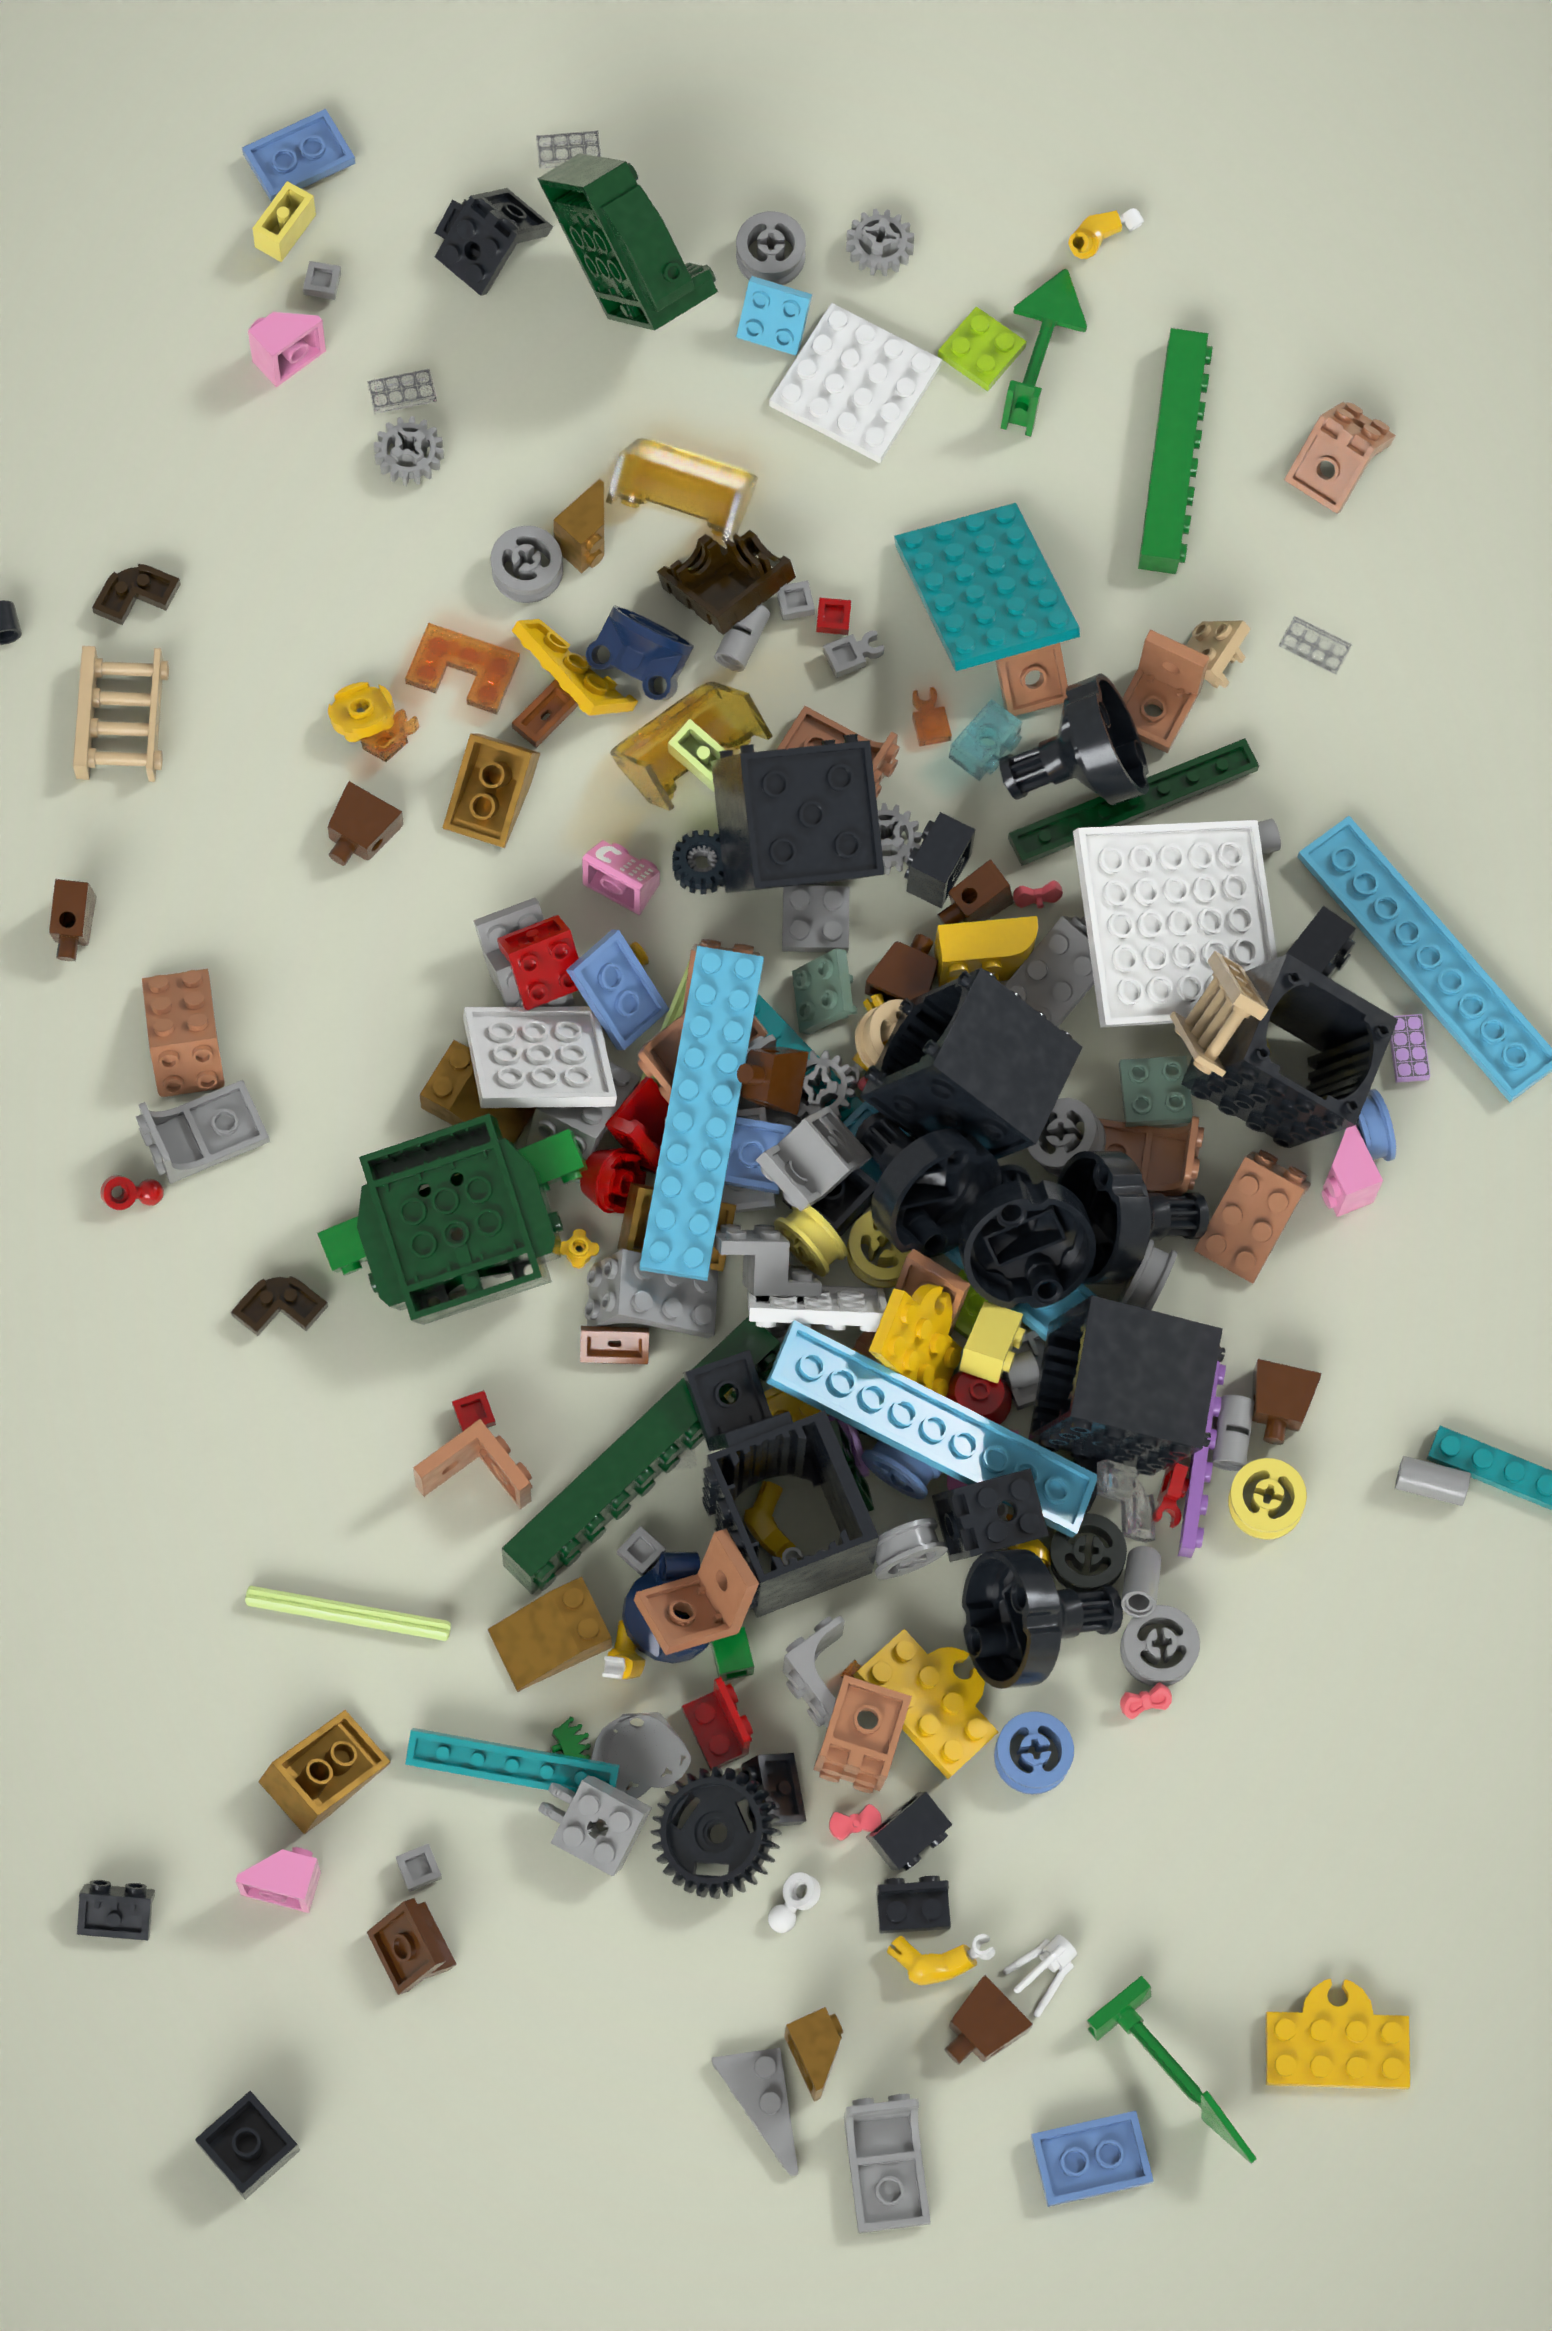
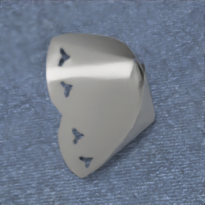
M661 1713L622 1714L602 1729L595 1741L591 1760L620 1765L616 1788L637 1799L651 1787L666 1788L682 1778L691 1762V1755L684 1742ZM640 1718L644 1721V1724L642 1726H634L630 1721ZM681 1755L686 1756V1758L683 1759L682 1765L680 1766ZM668 1767V1769L672 1771V1774L667 1773L664 1777H662V1774ZM630 1781L639 1784L638 1787H631L626 1791Z

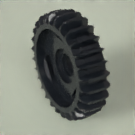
M713 1767L711 1776L708 1770L700 1768L699 1779L695 1775L687 1773L686 1776L689 1784L685 1785L680 1781H675L679 1791L676 1794L665 1791L670 1802L668 1805L658 1803V1807L664 1811L663 1816L652 1817L654 1821L661 1824L660 1829L651 1830L652 1835L661 1838V1841L653 1844L652 1847L655 1850L664 1851L656 1860L661 1864L669 1863L663 1870L664 1874L668 1876L675 1874L672 1882L678 1886L684 1884L683 1889L688 1893H693L696 1889L697 1896L704 1898L709 1891L711 1898L719 1899L722 1889L726 1897H733V1886L739 1892L744 1893L746 1892L744 1881L757 1885L758 1882L754 1874L756 1872L764 1875L768 1874L767 1870L762 1866L764 1861L775 1862V1859L768 1852L770 1849L780 1848L778 1844L771 1841L772 1836L782 1834L780 1830L772 1828L771 1825L781 1820L779 1816L769 1814L776 1805L772 1801L764 1802L769 1793L764 1789L757 1791L760 1785L758 1781L751 1779L747 1783L749 1776L743 1772H739L736 1776V1771L732 1768H726L723 1775L721 1768ZM699 1798V1803L681 1829L678 1828L680 1817L685 1808L693 1799ZM744 1799L748 1801L756 1820V1831L750 1833L737 1804ZM717 1824H723L727 1828V1837L722 1843L715 1844L710 1838L711 1829ZM697 1863L729 1865L728 1874L723 1876L697 1875Z

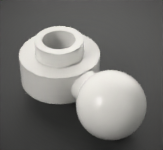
M797 1872L786 1880L783 1886V1897L786 1902L773 1907L768 1915V1923L774 1931L778 1933L790 1931L796 1923L795 1912L797 1909L808 1910L817 1903L821 1889L819 1882L814 1877L803 1872ZM807 1888L806 1895L802 1897L803 1891Z

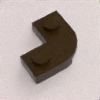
M138 564V567L128 568L119 573L114 571L107 579L92 607L93 613L123 625L137 599L167 611L181 585L180 579L144 564Z
M292 1276L289 1278L276 1277L266 1281L262 1279L257 1282L231 1311V1314L257 1336L261 1334L280 1311L303 1330L307 1331L327 1309L328 1302Z

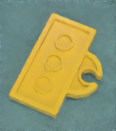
M931 1284L920 1286L913 1293L912 1297L906 1291L893 1289L869 1352L885 1367L946 1397L950 1379L954 1369L960 1362L962 1348L948 1335L953 1313L950 1294L942 1292L943 1287Z
M903 1629L853 1676L856 1679L912 1696L902 1730L939 1771L949 1779L999 1733L976 1707V1704L983 1696L985 1681L975 1667L969 1671L968 1679H960L955 1675L953 1670L954 1664L963 1663L969 1656L968 1652L954 1647H944L927 1654L914 1638Z
M1330 1978L1322 1981L1310 1990L1303 2001L1301 2012L1265 2013L1266 2085L1377 2089L1410 2088L1409 2016L1374 2015L1371 2000L1365 1991L1354 1982L1344 1979L1342 1982V1989L1347 1998L1343 2006H1334L1328 2000V1991L1332 1986Z

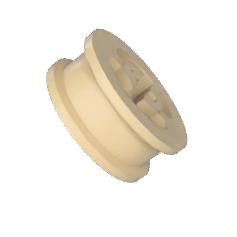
M894 999L869 1010L860 1018L855 1031V1044L857 1052L867 1068L876 1065L884 1049L882 1042L889 1039L902 1013L898 1007L902 1006L900 1003L903 1000Z

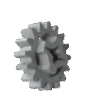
M873 209V216L869 217L863 212L861 213V222L857 220L852 221L851 230H847L846 252H851L850 261L852 263L859 261L860 271L869 267L870 275L874 276L876 270H881L883 276H887L889 268H892L897 273L899 272L900 263L903 265L908 264L909 255H913L914 233H910L909 222L901 224L902 215L898 214L892 218L888 209L884 212V215H879L878 210Z
M414 416L410 417L409 423H404L401 417L397 418L398 425L396 426L389 422L386 423L387 433L379 431L377 433L379 442H374L376 465H380L382 475L390 472L391 481L395 482L400 477L403 480V485H407L409 479H414L418 485L420 484V477L423 475L431 479V469L439 470V460L444 459L442 437H437V428L427 429V420L425 419L420 424H415ZM392 443L394 447L390 450L391 454L388 455V448ZM430 447V453L425 458L424 454L427 453V448Z
M882 803L881 810L878 811L880 836L884 839L881 840L884 872L886 875H889L891 867L894 866L899 872L903 871V862H907L913 848L920 849L918 843L921 842L922 833L916 832L919 827L918 821L909 822L911 817L910 811L902 815L899 813V805L896 804L893 810H888L887 804ZM903 831L907 835V845L904 844V839L901 838Z
M824 1050L821 1058H818L814 1051H810L806 1072L814 1067L815 1069L804 1077L802 1093L809 1095V1106L805 1105L800 1099V1109L797 1116L801 1120L807 1115L810 1116L823 1109L825 1104L832 1099H836V1101L829 1105V1107L839 1119L842 1118L839 1111L842 1107L845 1109L851 1108L847 1098L856 1097V1092L849 1088V1086L854 1085L856 1079L853 1076H846L852 1069L848 1064L840 1067L842 1058L839 1055L830 1060L828 1051ZM831 1069L838 1073L841 1084L831 1081ZM823 1081L827 1088L820 1089L819 1094H817L813 1086H819L820 1082Z

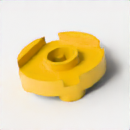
M358 682L339 690L334 695L335 701L332 706L330 703L328 706V715L334 730L344 735L347 741L357 742L382 730L390 729L394 724L393 715L395 707L390 692L384 686L378 684L379 688L370 687L368 682ZM363 708L365 711L357 712V709Z

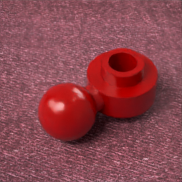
M114 1175L104 1181L100 1194L103 1202L108 1207L115 1210H125L135 1202V1199H139L142 1204L147 1206L158 1204L164 1196V1189L154 1179H146L139 1186H135L130 1179L121 1175ZM121 1186L122 1194L114 1198L112 1196L113 1188Z

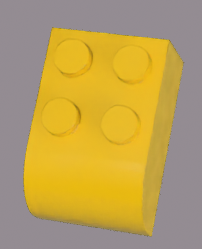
M1037 916L938 925L934 945V956L938 960L936 970L938 987L957 979L964 971L970 973L979 968L991 972L999 982L1009 980L1034 950L1038 932Z

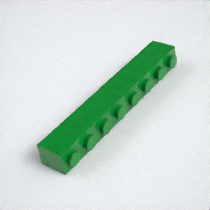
M1175 328L1170 329L1138 569L1176 574L1178 564L1185 563L1188 544L1182 543L1183 534H1189L1191 515H1185L1186 505L1192 506L1195 491V487L1189 486L1190 477L1196 478L1198 458H1193V451L1200 448L1202 430H1196L1197 421H1203L1206 402L1200 401L1201 393H1207L1209 374L1204 373V365H1210L1213 346L1207 345L1209 333Z
M570 1129L518 1149L539 1172L546 1193L551 1190L549 1185L561 1180L563 1185L582 1178V1171L588 1169L575 1135ZM462 1174L452 1178L454 1186H460L464 1181ZM430 1186L420 1190L422 1197H427L431 1193ZM358 1216L317 1233L331 1270L337 1273L342 1271L344 1276L362 1269L361 1263L367 1261L357 1229Z

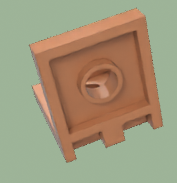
M1342 402L1320 415L1284 479L1337 514L1343 509L1371 458L1388 448L1396 436L1389 431V426L1377 419L1372 421L1362 414L1363 410L1360 407L1349 402L1346 404ZM1322 461H1330L1334 465L1335 474L1333 477H1326L1322 474L1320 469Z
M1151 629L1144 641L1139 667L1122 699L1133 719L1140 740L1168 753L1202 689L1210 657ZM1151 704L1157 705L1161 709L1162 714L1157 717H1151L1146 714L1144 708Z
M1060 643L995 660L1005 714L1009 718L1064 703V699L1067 698L1066 688L1068 684ZM1030 671H1040V678L1036 683L1032 685L1025 684V677Z
M912 1249L906 1256L895 1289L906 1291L912 1297L913 1293L922 1285L931 1284L943 1287L942 1292L950 1294L953 1307L952 1323L948 1334L951 1336L971 1284L934 1262L929 1257ZM864 1331L856 1340L854 1349L883 1365L869 1352L876 1332Z
M481 1419L413 1467L415 1485L425 1497L480 1457L520 1509L532 1502L531 1489L533 1487L529 1481L532 1479L531 1474L521 1462L514 1463L509 1456L511 1449L500 1435L494 1437Z
M727 1529L714 1532L698 1574L636 1592L634 1602L664 1654L669 1655L738 1634L759 1582ZM679 1610L687 1613L690 1618L681 1619L673 1611Z
M844 1675L826 1735L813 1770L820 1772L819 1777L827 1781L839 1783L840 1779L852 1782L853 1788L865 1793H873V1790L880 1791L888 1777L912 1696ZM863 1711L872 1712L877 1718V1725L872 1729L862 1728L857 1721L858 1715Z

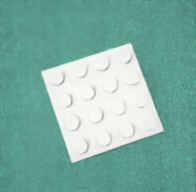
M831 303L770 398L769 406L881 463L942 366V359Z
M589 1006L535 1007L530 1010H526L524 1007H464L463 1019L481 1108L615 1107L617 1095L601 1024Z
M822 1285L821 1296H753L747 1289L749 1321L756 1322V1326L765 1328L776 1327L777 1323L791 1324L795 1320L811 1328V1324H825V1329L845 1330L846 1325L860 1326L861 1331L876 1332L887 1306L884 1289L878 1287Z

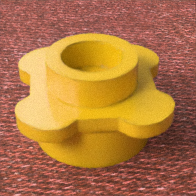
M583 1229L574 1230L573 1236L570 1239L561 1242L560 1254L566 1255L568 1261L577 1269L583 1268L592 1256H596L599 1253V1245L596 1242H591L586 1237V1232ZM581 1246L582 1250L577 1251L576 1247Z

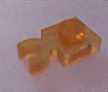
M930 687V699L926 701L919 698L917 690H914L912 694V704L919 710L912 713L919 747L951 741L952 734L945 707L935 708L937 691L934 687Z
M403 709L394 714V724L390 729L382 730L375 735L360 740L363 750L387 762L408 743L406 735L415 733L420 726L416 716L407 721L406 712Z

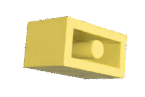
M287 181L252 228L255 248L282 262L316 216L314 196Z
M984 1301L964 1347L959 1371L998 1384L1003 1371L1010 1372L1016 1354L1012 1352L1013 1347L1019 1349L1023 1341L1025 1329L1020 1328L1023 1314Z

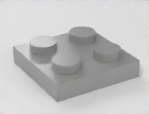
M802 885L783 887L782 951L828 953L838 948L846 950V953H848L850 887Z

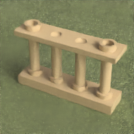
M82 646L73 759L76 779L90 780V768H96V765L146 766L149 782H155L156 770H162L163 763L162 750H158L162 681L168 680L169 662L163 661L161 648H154L153 663L103 662V658H98L95 646ZM103 675L152 677L151 693L101 692V688H97V678H103ZM101 705L150 706L149 723L99 722L98 718H94L95 708H100ZM98 735L148 736L147 753L97 752L96 748H92L93 738H98Z
M1214 951L1207 961L1213 970V980L1187 1018L1175 1011L1172 1012L1170 1018L1176 1027L1174 1031L1182 1037L1194 1059V1066L1208 1075L1213 1071L1223 1077L1226 1070L1218 1056L1244 1018L1249 1019L1252 1015L1261 1021L1269 1009L1243 967Z

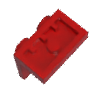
M559 915L497 938L500 951L510 963L522 1005L526 1010L578 991L566 970L579 957L571 931Z
M646 1076L605 1125L622 1148H627L633 1154L641 1157L639 1160L640 1169L656 1174L669 1103L661 1095L659 1087L654 1080Z
M721 1676L714 1679L713 1692L681 1706L710 1771H712L713 1767H722L748 1755L750 1742H752L751 1735L753 1734L747 1716L745 1714L739 1716L736 1705L739 1701L731 1683L725 1685Z

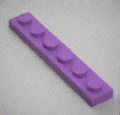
M1217 1361L1206 1432L1211 1433V1438H1207L1210 1440V1444L1208 1447L1203 1446L1202 1450L1191 1455L1188 1477L1189 1486L1186 1492L1178 1556L1192 1558L1195 1548H1201L1203 1542L1204 1528L1198 1527L1200 1515H1206L1208 1495L1203 1494L1204 1482L1210 1483L1213 1462H1207L1208 1450H1214L1217 1438V1430L1211 1429L1213 1417L1219 1416L1222 1397H1216L1217 1384L1223 1385L1226 1365L1220 1364L1219 1361Z

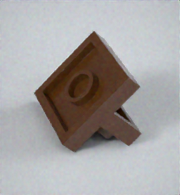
M415 1898L403 1901L367 1931L398 1995L410 1991L423 1979L447 1972L457 1965L426 1902L417 1904Z

